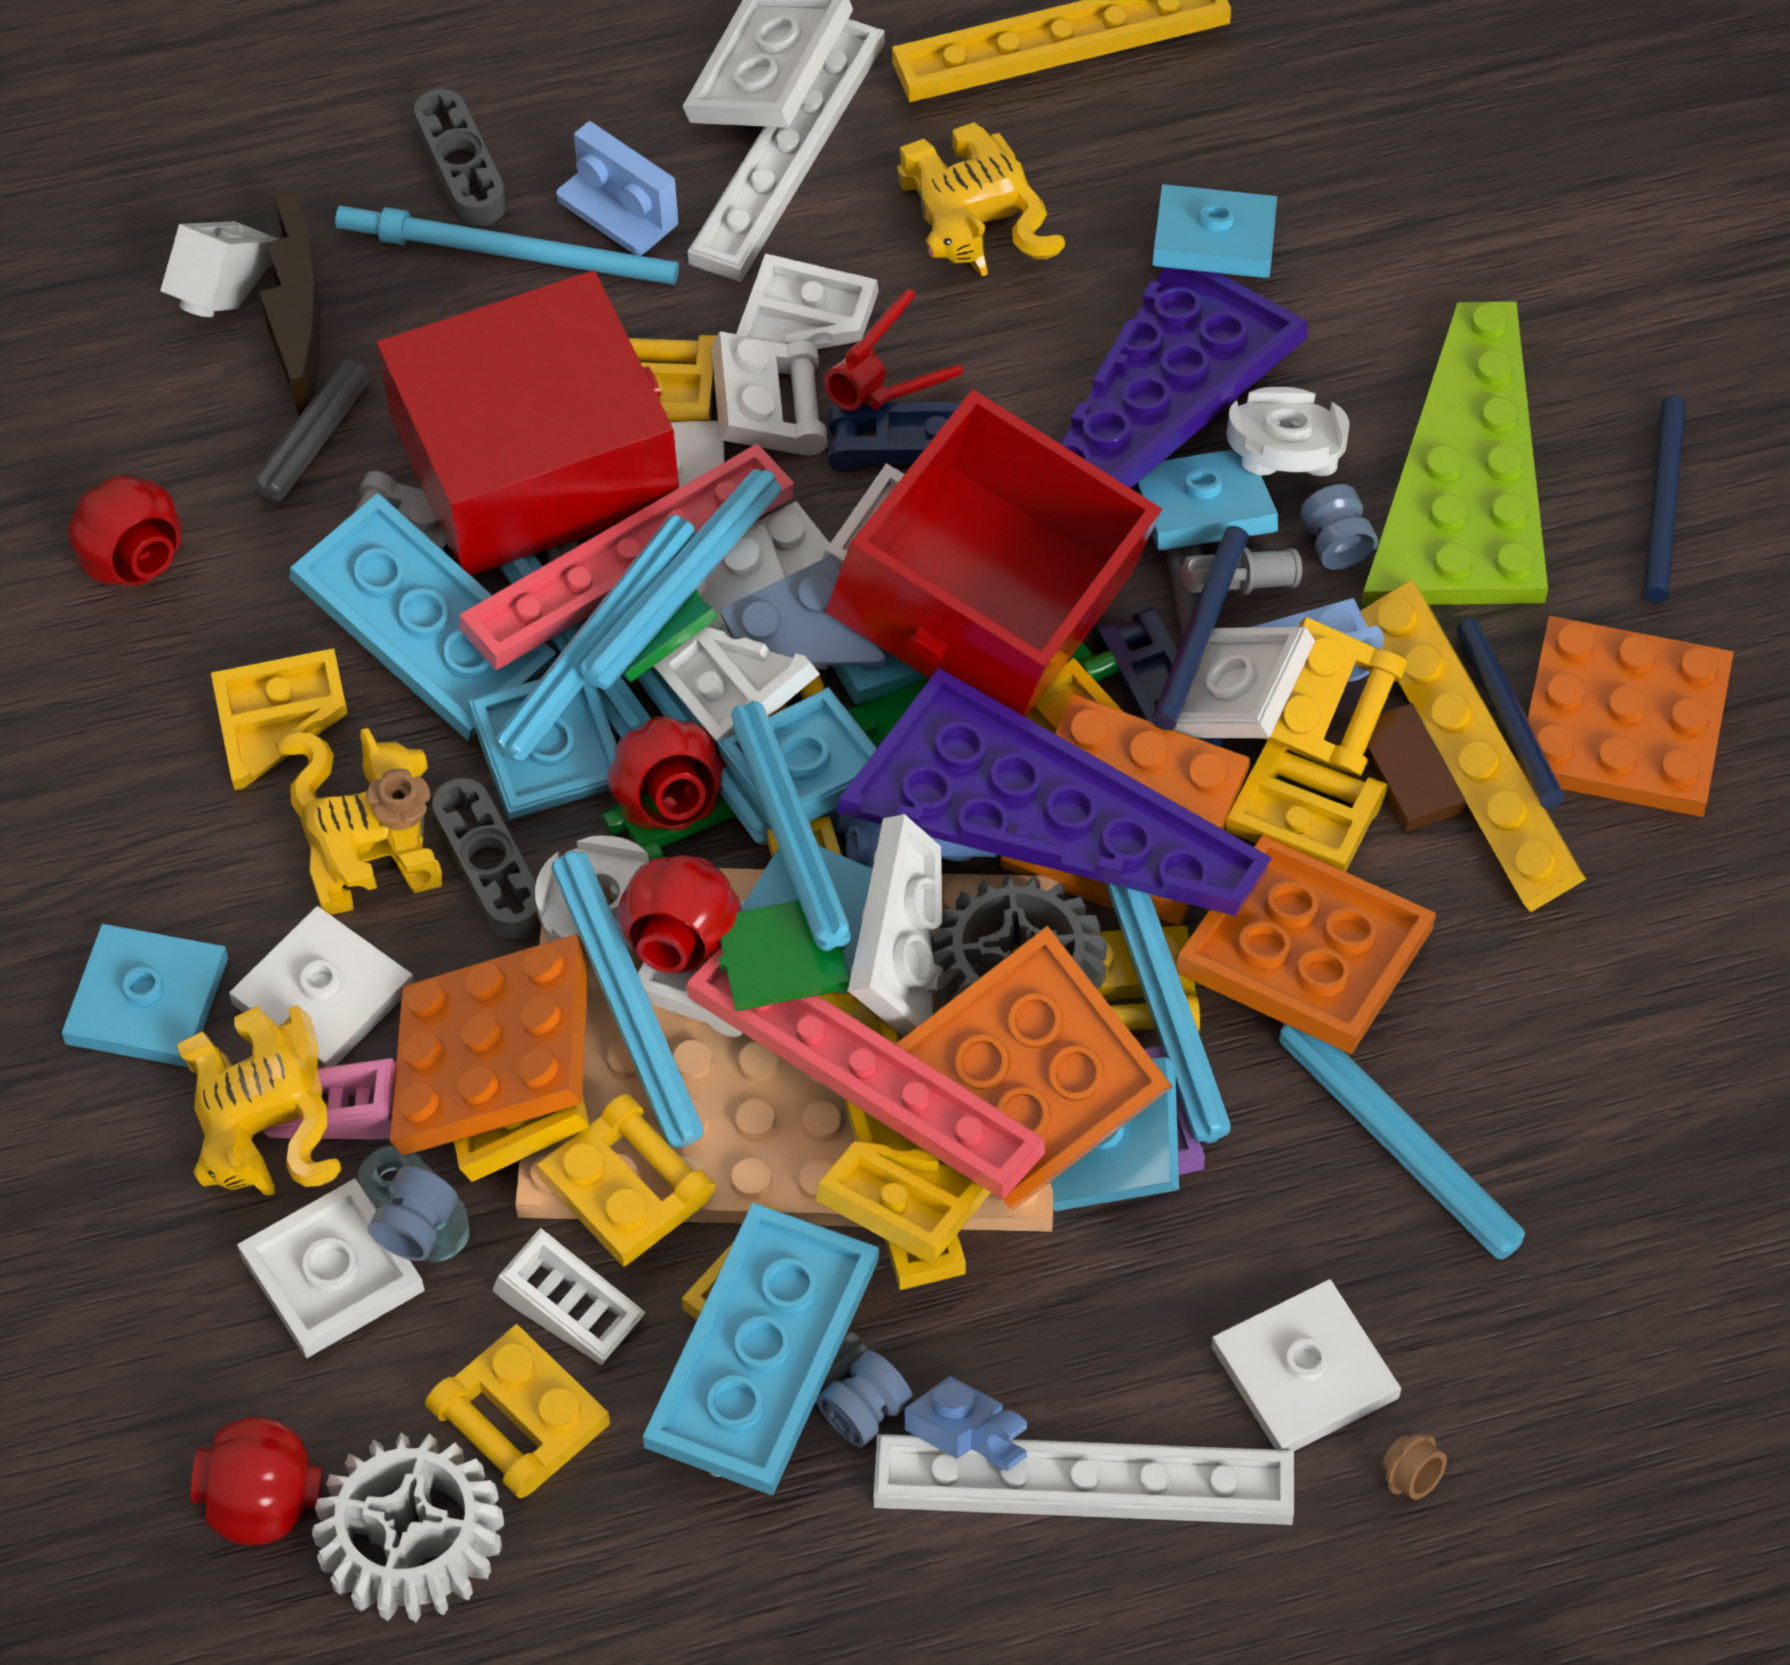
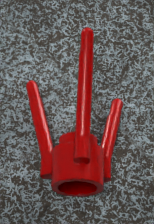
M905 290L861 341L846 352V358L826 372L824 388L828 397L839 408L853 411L866 402L872 409L878 410L890 400L946 382L963 374V367L961 365H954L889 387L883 385L886 370L882 361L875 355L872 347L914 299V290Z

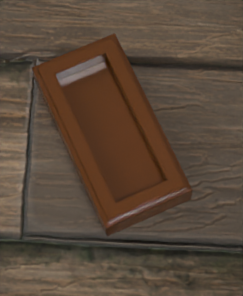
M1413 703L1381 713L1364 755L1368 759L1378 781L1388 784L1386 796L1405 832L1464 813L1466 800Z

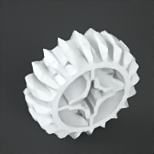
M401 1432L396 1441L397 1449L386 1452L383 1445L373 1439L369 1447L372 1458L364 1462L360 1458L348 1453L345 1464L349 1477L329 1474L326 1484L332 1497L317 1499L315 1510L318 1519L322 1522L314 1525L312 1535L315 1545L322 1548L317 1555L321 1570L326 1573H333L331 1583L333 1589L340 1596L352 1592L353 1605L361 1612L377 1601L379 1615L387 1622L395 1614L398 1606H405L408 1618L416 1623L422 1613L420 1605L433 1602L434 1609L438 1613L445 1615L448 1610L446 1595L453 1592L458 1597L469 1601L473 1591L468 1577L488 1580L491 1567L486 1557L499 1555L501 1551V1538L496 1531L504 1526L502 1509L495 1505L499 1499L496 1485L491 1480L483 1481L485 1478L484 1468L477 1458L464 1463L463 1450L456 1442L439 1454L437 1439L432 1437L430 1433L422 1441L419 1448H411L409 1437ZM431 1488L441 1491L454 1499L465 1512L464 1520L449 1518L447 1510L433 1507L430 1497ZM396 1490V1491H395L393 1494H391V1495H388V1496H385V1497H381V1496H383L384 1494H386V1493H388V1492H390V1491ZM416 1514H418L419 1522H414ZM398 1532H403L401 1540L399 1539ZM354 1533L366 1535L369 1537L370 1543L384 1547L387 1558L386 1567L368 1560L353 1545ZM438 1557L427 1564L418 1566L425 1559Z

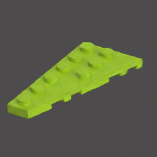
M1516 301L1457 302L1363 591L1361 606L1371 605L1411 579L1420 589L1428 605L1546 603L1548 582Z

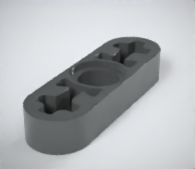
M441 88L425 92L416 100L414 105L417 133L456 216L463 223L475 227L488 226L497 222L506 210L503 181L463 98L455 91ZM443 114L446 120H450L451 129L443 132L442 125L436 115ZM456 150H467L475 155L471 161L465 164H451L445 160L448 154ZM477 182V188L484 200L477 201L474 195H470V184Z
M457 778L444 783L437 789L432 800L436 827L488 926L496 935L505 939L517 940L530 936L541 926L535 901L536 881L487 790L479 782L468 778ZM463 803L467 810H472L475 828L468 833L460 813L452 809L455 805ZM486 847L497 848L506 855L504 861L492 869L477 868L470 860L475 852ZM509 884V890L514 901L519 906L524 905V911L513 914L511 909L504 908L501 888Z

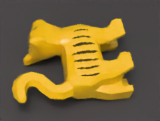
M975 122L952 130L951 147L957 157L967 158L968 160L954 164L951 167H947L935 148L925 139L900 147L901 165L897 166L899 182L904 191L917 190L920 195L923 218L932 227V231L925 241L927 253L931 258H943L950 263H970L981 277L988 275V267L983 250L984 222L1005 219L1018 212L1023 214L1012 228L1013 243L1024 255L1036 260L1049 259L1058 255L1065 247V239L1062 235H1035V231L1041 226L1047 215L1044 202L1029 187L1021 163L1015 159V154L1000 133L990 136L984 128L978 126Z
M369 728L361 729L362 766L364 776L369 784L375 779H382L383 774L391 769L408 770L414 778L421 777L428 769V761L422 749H407L397 741L376 742ZM303 732L288 735L279 743L278 751L281 755H305L309 760L308 765L298 774L290 786L291 804L301 819L311 851L310 874L321 909L330 915L354 910L351 890L343 889V885L347 887L362 886L368 891L376 889L377 884L372 866L366 862L389 855L397 863L409 889L414 894L442 887V871L438 860H435L431 849L423 848L424 815L411 828L392 830L381 825L372 813L373 806L368 804L366 799L367 791L359 794L318 798L315 791L327 779L332 770L334 754L328 743L315 734ZM395 793L392 797L394 799H403L405 796L402 793Z
M258 1005L235 1016L234 1025L237 1032L247 1043L252 1045V1056L235 1065L232 1064L227 1055L220 1052L219 1048L214 1046L203 1031L177 1044L179 1054L187 1063L189 1070L197 1075L194 1109L205 1136L200 1157L193 1173L202 1186L219 1185L230 1190H236L255 1185L266 1196L275 1194V1186L264 1159L252 1142L254 1134L269 1127L302 1117L303 1122L288 1145L286 1167L292 1179L305 1187L321 1186L336 1179L340 1173L341 1165L338 1159H328L321 1162H314L311 1159V1153L320 1143L327 1130V1106L321 1098L323 1090L317 1072L319 1047L312 1020L298 1005L288 1009L290 1015L280 1025L273 1021Z

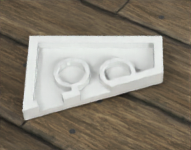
M902 814L883 818L878 846L874 854V865L868 895L862 912V924L854 963L850 970L848 991L900 1035L905 1037L933 1015V993L939 990L937 981L940 975L943 974V967L934 963L931 943L932 929L938 928L942 924L941 846L910 818Z

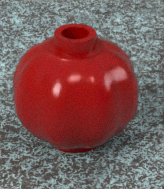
M115 475L103 480L98 486L89 489L81 496L76 511L71 516L67 531L69 544L74 550L75 559L87 576L94 581L107 585L120 584L132 587L148 582L151 578L158 576L169 567L173 560V555L181 542L182 523L180 516L176 513L173 498L161 485L145 478ZM113 554H114L121 562L116 561L115 559H113Z
M659 716L648 720L638 729L629 731L619 740L615 748L614 761L608 769L607 782L611 795L620 804L622 814L632 825L647 830L666 829L682 831L688 829L693 823L706 819L719 805L720 792L723 789L721 787L723 769H725L726 764L720 757V752L716 749L715 740L702 725L693 721H678L670 716ZM649 793L662 815L650 808L640 798V795Z
M679 855L652 859L641 865L630 878L627 888L622 893L617 911L623 935L630 942L635 954L645 964L664 973H683L685 971L697 972L717 951L722 949L720 938L726 935L733 927L737 912L742 911L739 897L731 888L729 880L721 870L705 859L690 855Z
M248 1416L240 1418L223 1426L216 1432L213 1449L197 1448L191 1482V1504L206 1505L205 1521L222 1538L239 1545H265L280 1540L289 1534L300 1520L302 1514H304L305 1507L315 1508L317 1499L321 1497L323 1466L310 1465V1458H308L303 1440L292 1428L284 1423L267 1417Z

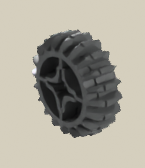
M1008 873L1003 880V888L994 889L983 879L980 886H978L977 897L961 891L956 899V910L944 909L940 929L934 930L931 938L934 963L943 967V974L940 975L937 981L939 990L936 992L940 1002H950L1012 954L1013 945H1016L1018 949L1046 926L1050 928L1098 990V988L1102 987L1106 978V965L1103 961L1106 960L1107 945L1104 937L1100 936V924L1097 916L1085 915L1086 905L1083 903L1081 896L1065 901V890L1060 882L1048 891L1041 890L1040 881L1036 874L1030 879L1027 886H1016V882Z

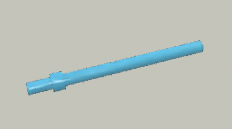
M340 205L335 217V226L338 229L378 235L380 242L405 245L406 240L587 271L595 270V272L670 285L676 284L679 271V263L674 261L410 217L409 211L385 207L382 212Z

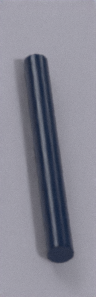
M1678 396L1664 398L1661 406L1644 597L1648 601L1656 603L1663 602L1669 597L1686 410L1685 400Z
M1229 526L1225 529L1152 716V723L1162 730H1173L1177 725L1249 538L1248 533L1241 527Z
M1474 618L1462 621L1457 626L1456 632L1541 806L1549 809L1560 805L1565 798L1564 792L1480 622Z

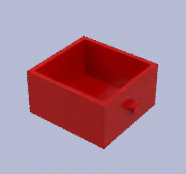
M595 270L376 342L390 419L455 562L470 576L609 529L679 489L674 429L658 397H661L660 387L649 366L643 368Z
M972 389L851 541L825 612L927 678L931 679L937 669L940 668L1027 718L1130 578L1162 508Z

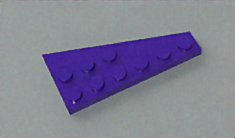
M1163 267L1156 282L1150 281L1144 291L1143 304L1135 318L1127 320L1092 380L1093 389L1085 403L1079 402L1071 416V427L1063 441L1059 444L1124 485L1132 488L1306 340L1307 320L1220 273Z
M940 668L937 669L840 796L836 813L881 825L883 818L905 814L931 838L1233 916L1238 914L1262 879L1272 858Z

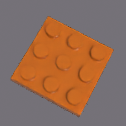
M1549 616L1527 720L1563 790L1703 817L1709 795L1734 651Z
M1075 694L1071 695L1055 732L1057 736L1221 829L1225 827L1227 817L1235 803L1250 766L1249 757L1175 730H1162L1150 721ZM1005 856L1000 858L1001 868L1019 875L1034 876L1036 874V876L1060 882L1065 892L1078 897L1081 896L1083 899L1114 910L1105 882ZM1150 894L1161 927L1184 925L1191 904Z
M1262 835L1254 848L1272 857L1266 873L1236 916L1209 910L1178 954L1176 962L1177 973L1352 1055L1430 935L1437 913L1268 836Z
M1048 926L895 1044L1044 1138L1045 1154L1003 1199L1012 1211L1173 1087Z
M578 934L403 986L390 1142L402 1156L582 1104L588 956Z

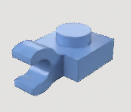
M952 1376L947 1377L905 1408V1431L956 1459L972 1449L984 1456L995 1467L1009 1471L1027 1457V1451L1011 1441L1027 1429L1025 1419L1011 1410H1003L1002 1403Z

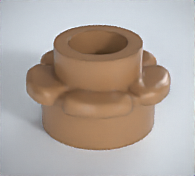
M391 769L383 774L382 779H375L370 783L366 799L368 804L373 806L372 813L381 825L392 830H405L416 825L426 813L427 807L425 803L430 800V789L423 778L412 777L408 770ZM395 793H402L405 797L403 799H394L392 796Z
M1429 1434L1400 1437L1390 1446L1383 1460V1469L1386 1471L1385 1479L1388 1482L1390 1492L1396 1495L1403 1492L1414 1500L1425 1497L1435 1488L1442 1478L1447 1465L1445 1453L1436 1448V1440Z

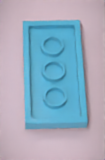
M379 493L375 494L290 567L289 579L467 741L477 734L468 711V701L470 699L533 682L547 671L555 661L556 652L546 643H543L496 671L459 629V614L492 595Z
M752 1202L643 1434L644 1448L773 1496L877 1266L879 1247Z

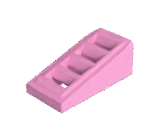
M392 1058L317 1068L323 1090L322 1094L329 1095L327 1104L328 1125L322 1139H390L396 1063ZM349 1095H356L355 1106L348 1107ZM300 1117L269 1127L263 1130L268 1138L292 1139L303 1119Z

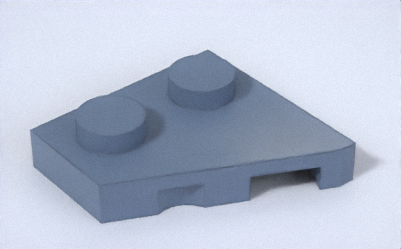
M832 555L719 609L720 616L732 639L748 638L761 642L771 652L791 658L794 657L795 653L804 655L816 670H828V665H866V669H879L886 665L885 656L879 646L825 612L840 572Z

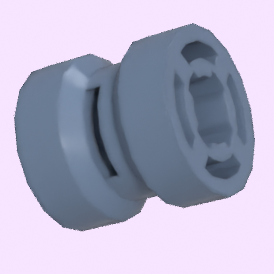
M1336 484L1315 492L1306 499L1300 511V516L1309 534L1317 537L1315 549L1322 564L1331 570H1344L1354 567L1368 559L1378 547V538L1369 520L1361 517L1363 505L1354 487L1349 485Z
M401 1167L389 1186L391 1196L389 1204L379 1206L367 1229L373 1240L389 1252L407 1260L423 1261L427 1259L438 1240L435 1228L440 1222H445L449 1219L459 1201L458 1195L447 1182L431 1172L417 1167Z
M867 1350L850 1365V1378H846L843 1382L833 1381L819 1393L816 1403L833 1429L847 1442L861 1448L879 1433V1422L884 1419V1415L897 1416L913 1401V1395L904 1378L892 1364L878 1353Z

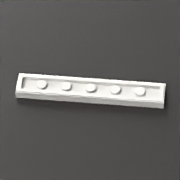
M851 19L847 20L790 126H764L687 251L689 265L740 283L742 282L885 45V30Z
M877 1434L874 1508L1293 1524L1294 1451L1012 1439L1011 1441L1015 1445L1021 1446L1027 1451V1457L1009 1471L995 1467L984 1456L972 1449L956 1459L915 1435Z

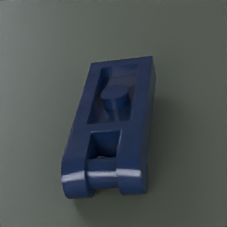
M865 402L853 411L843 410L835 405L829 412V430L835 436V439L829 444V464L833 469L841 472L856 471L863 465H885L886 463L888 465L913 464L962 402H887L878 410L872 409ZM864 431H876V436L860 435Z
M1148 608L1134 613L1133 621L1118 626L1111 621L1094 627L1093 636L1099 653L1110 650L1114 655L1118 665V673L1115 676L1137 717L1152 722L1153 713L1178 650L1155 609ZM1138 644H1142L1143 646L1142 648L1136 649L1134 651H1130L1129 647ZM1197 738L1222 747L1223 738Z

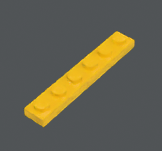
M1082 0L893 46L892 63L910 103L1230 24L1231 6L1228 0Z
M1412 579L1362 609L1360 612L1367 627L1379 626L1384 636L1382 649L1393 652L1408 662L1402 679L1398 682L1410 703H1413L1466 803L1527 909L1533 912L1585 881V876L1546 808L1541 806L1523 768Z

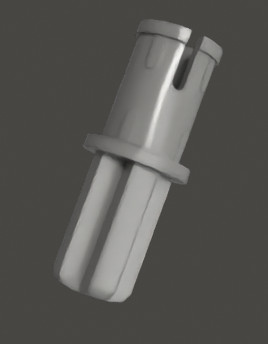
M1245 547L1229 590H1233L1239 596L1248 595L1253 588L1288 586L1289 588L1298 586L1303 571L1298 551L1286 548L1278 551L1250 552ZM1215 555L1188 556L1185 558L1179 573L1186 591L1190 593L1202 591Z

